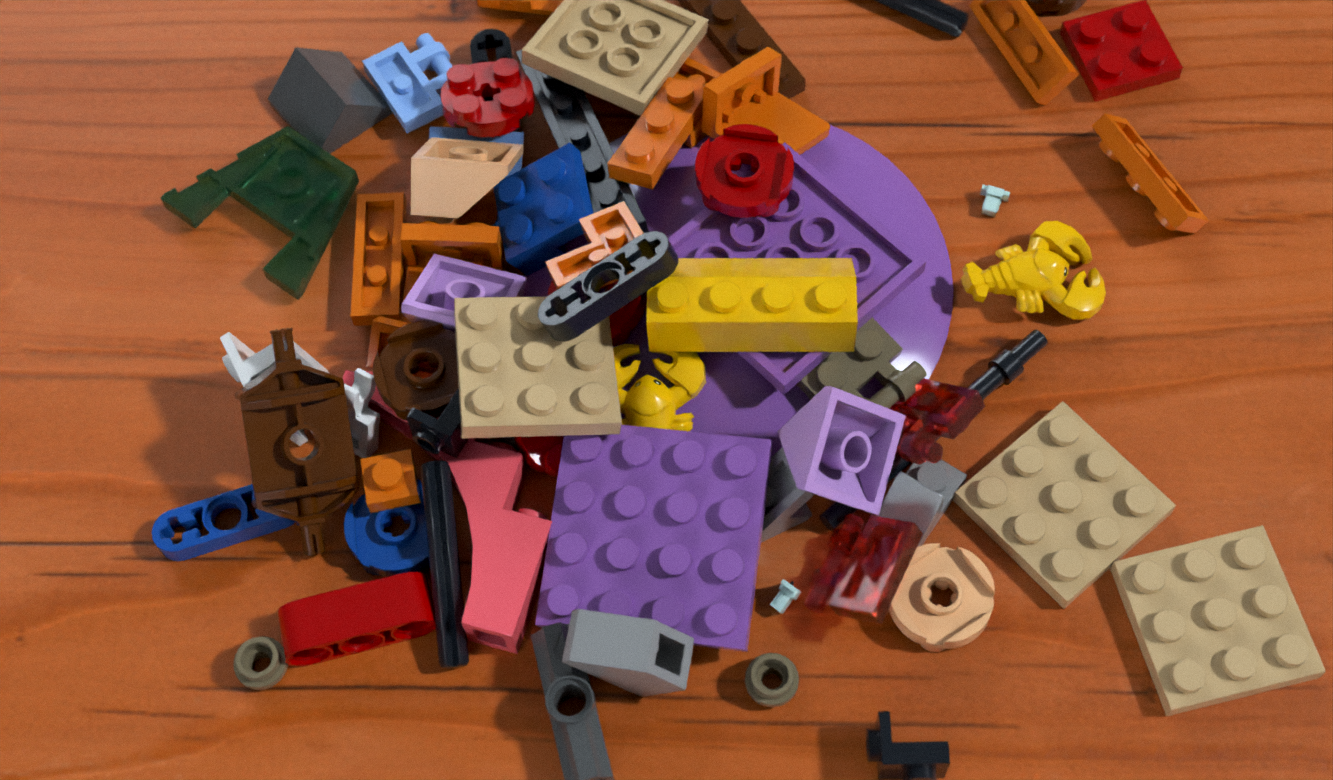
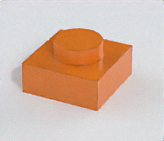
M411 449L360 459L366 504L370 513L421 503L415 460Z

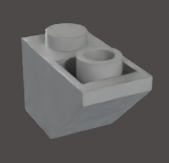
M576 609L572 610L562 662L641 697L683 691L687 687L694 638L657 620Z

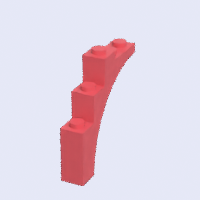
M345 371L343 375L344 384L352 387L354 372ZM376 386L368 407L380 414L381 422L412 439L413 436L408 421L399 418L395 411L385 404ZM469 438L457 458L442 451L439 454H432L424 450L432 459L446 461L449 464L451 482L460 494L468 514L473 544L471 586L461 621L468 641L518 654L541 588L549 530L552 521L548 520L545 515L532 509L522 508L515 512L528 475L523 454L519 453L514 447L502 442H492L488 445L489 438Z

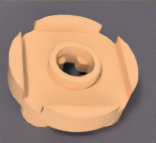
M928 543L914 548L896 564L888 587L887 601L894 623L905 636L919 643L925 650L930 652L955 649L975 640L986 628L994 607L995 589L991 573L975 554L958 546L957 550L949 547H939L940 543ZM934 585L941 591L950 588L954 593L950 597L951 605L943 607L940 604L934 605L929 600L932 595L929 588Z

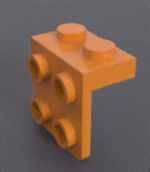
M766 47L750 58L743 60L737 66L712 79L703 88L701 131L713 139L723 135V129L732 125H758L771 130L778 136L780 144L785 142L801 155L829 136L830 124L778 93L782 54L770 47Z
M423 221L419 224L402 223L400 242L408 264L403 301L433 254L504 271L505 253L499 226H488L478 222L467 225H446L434 221ZM401 313L400 321L407 322V323H411V322Z

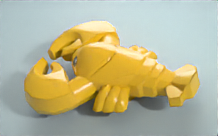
M1044 221L1030 236L1028 248L1025 252L1022 251L1021 246L1014 244L995 251V255L1001 261L986 270H982L974 262L967 263L962 268L964 273L961 278L966 293L972 294L974 301L984 302L988 292L1004 294L1006 296L1012 295L1016 298V309L1020 312H1037L1039 314L1044 312L1043 299L1059 313L1072 320H1088L1100 311L1106 295L1104 280L1096 268L1091 269L1088 273L1089 287H1086L1084 284V279L1086 278L1085 271L1077 273L1067 289L1062 285L1068 275L1069 265H1076L1079 263V259L1084 265L1089 264L1092 261L1090 247L1082 235L1073 227L1059 221Z
M633 344L613 347L620 411L625 415V419H622V425L691 431L693 429L692 419L694 418L692 412L676 415V410L695 398L706 384L705 364L696 352H652L665 354L673 358L670 364L664 363L660 358L652 359L657 371L673 383L674 386L668 388L659 379L647 374L638 379L627 392L623 388L636 375L641 360H633L626 367H621L620 362L630 356L640 354L639 345Z

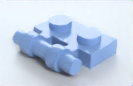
M428 33L422 34L417 38L416 45L419 49L412 53H409L401 41L362 61L366 74L407 134L443 116L441 89L447 81L446 73L452 67V64L449 62L450 54L443 44L435 42ZM427 69L435 71L438 77L429 81L423 71Z

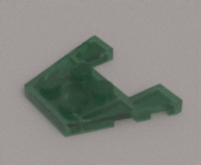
M286 126L237 153L238 160L218 171L210 168L196 176L198 182L180 192H177L174 188L166 192L160 199L167 210L196 229L230 196L292 239L263 267V272L269 281L299 300L303 296L359 183L356 170L289 126Z

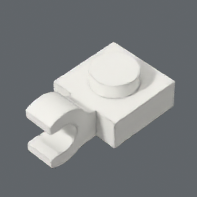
M357 368L354 372L352 387L344 384L354 454L361 458H367L378 449L380 414L368 407V403L376 388L374 376Z

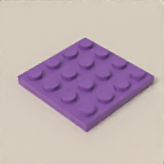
M785 142L782 145L786 151L789 148L794 160L793 184L788 196L779 204V209L774 215L769 217L740 218L709 210L706 207L668 238L678 258H852L857 282V330L925 271L926 260ZM749 171L743 178L752 176L755 173ZM832 352L737 353L785 395Z
M621 425L620 434L564 436L535 625L542 628L559 622L569 624L572 610L583 609L657 620L693 637V646L748 652L773 448L772 440Z

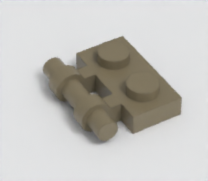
M872 317L857 330L854 352H832L796 385L810 400L825 386H831L889 409L897 401L905 402L916 392L915 386L927 376V373L922 365L916 361L911 362L902 371L896 369L891 364L900 356L903 348ZM875 377L883 387L870 399L864 398L858 391Z

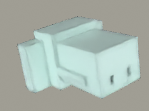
M982 185L980 195H984L985 199L981 214L995 217L1001 201L1008 202L1010 192L991 185Z
M784 579L779 586V593L770 603L773 608L782 614L793 599L796 601L802 593L793 586V581L789 583Z

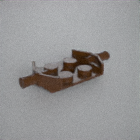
M283 328L270 331L275 361L272 362L273 367L268 368L236 392L235 397L240 400L255 496V500L251 501L252 506L259 510L296 521L297 526L300 527L303 555L309 556L315 555V552L317 554L325 552L320 523L325 522V516L345 505L359 491L344 380L338 376L303 365L302 360L296 358L292 335L293 328ZM308 429L315 439L314 449L304 458H295L289 450V440L296 431Z

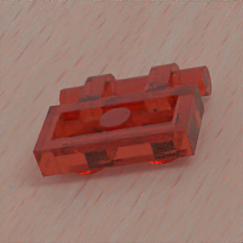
M924 378L915 386L916 392L905 402L897 401L889 408L906 415L896 453L900 454L903 460L915 464H923L926 461L930 463L939 462L943 455V448L941 444L934 441L939 436L954 440L967 429L970 422L986 406L978 390ZM907 428H910L906 434H902Z
M848 514L841 528L834 529L828 540L827 546L830 550L822 567L814 569L808 582L811 590L804 605L813 612L823 613L828 603L831 609L839 616L881 625L923 533L915 522L870 515L863 530L865 522L858 516Z

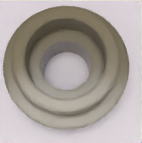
M256 637L244 642L238 649L233 662L236 677L244 686L254 690L267 689L277 684L285 675L288 667L283 646L270 637ZM270 658V665L262 672L254 671V665L259 659Z
M765 653L756 657L749 664L745 674V686L748 694L754 701L767 707H778L789 702L796 694L799 685V675L796 666L789 658L778 653ZM774 674L781 679L782 684L778 688L769 689L763 685L762 679L766 675Z

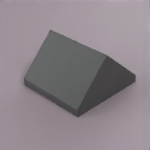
M295 47L268 97L270 105L319 161L393 114L381 94L342 52Z

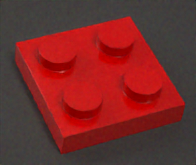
M1146 0L1062 22L1060 35L1095 102L1180 78L1183 67Z

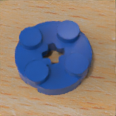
M418 480L421 503L370 513L364 494L357 500L355 505L352 502L346 511L344 519L346 542L353 556L360 562L367 573L389 577L407 572H421L425 568H430L421 480ZM402 516L404 523L410 524L409 529L405 530L402 535L395 537L391 533H384V527L392 525L393 517Z

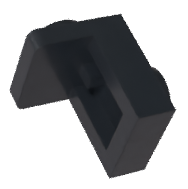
M459 388L439 419L416 408H411L406 416L414 442L432 454H439L442 451L457 458L469 439L462 438Z
M878 711L875 728H866L868 762H877L878 779L937 780V778L945 777L950 765L948 741L892 742L890 711Z

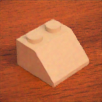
M431 137L411 157V215L425 216V221H434L440 224L451 223L454 221V218H460L509 174L523 155L524 144Z

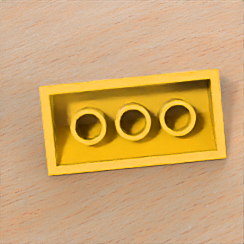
M678 258V265L675 271L668 278L647 291L646 325L649 352H854L858 313L857 282L852 258Z

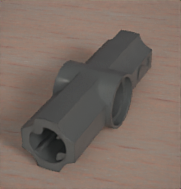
M559 622L544 626L538 632L531 634V640L564 780H614L588 673L562 662L569 624ZM569 698H578L586 703L584 709L575 716H565L558 712L560 705Z

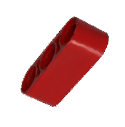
M420 572L401 573L297 599L284 604L278 609L285 660L287 664L292 666L314 665L425 636L436 629L428 578L424 573Z

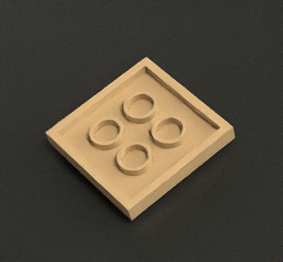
M563 0L522 49V64L641 116L667 78L674 77L705 36L708 19L664 0Z
M546 297L454 298L462 438L620 434L622 419L609 316L572 340L557 341L550 336L538 318V309Z
M1063 401L955 491L953 501L1063 609L1108 571L1114 561L1120 560L1171 515L1176 507V504Z
M1263 525L1114 561L1110 568L1166 717L1318 679L1326 672Z

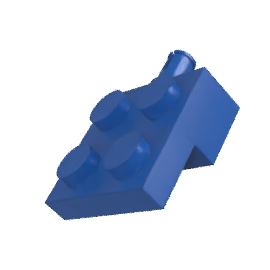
M568 143L501 180L493 187L498 213L495 223L490 226H499L506 261L527 276L546 267L545 261L565 254V243L584 234L579 219L593 214L580 150L571 143Z

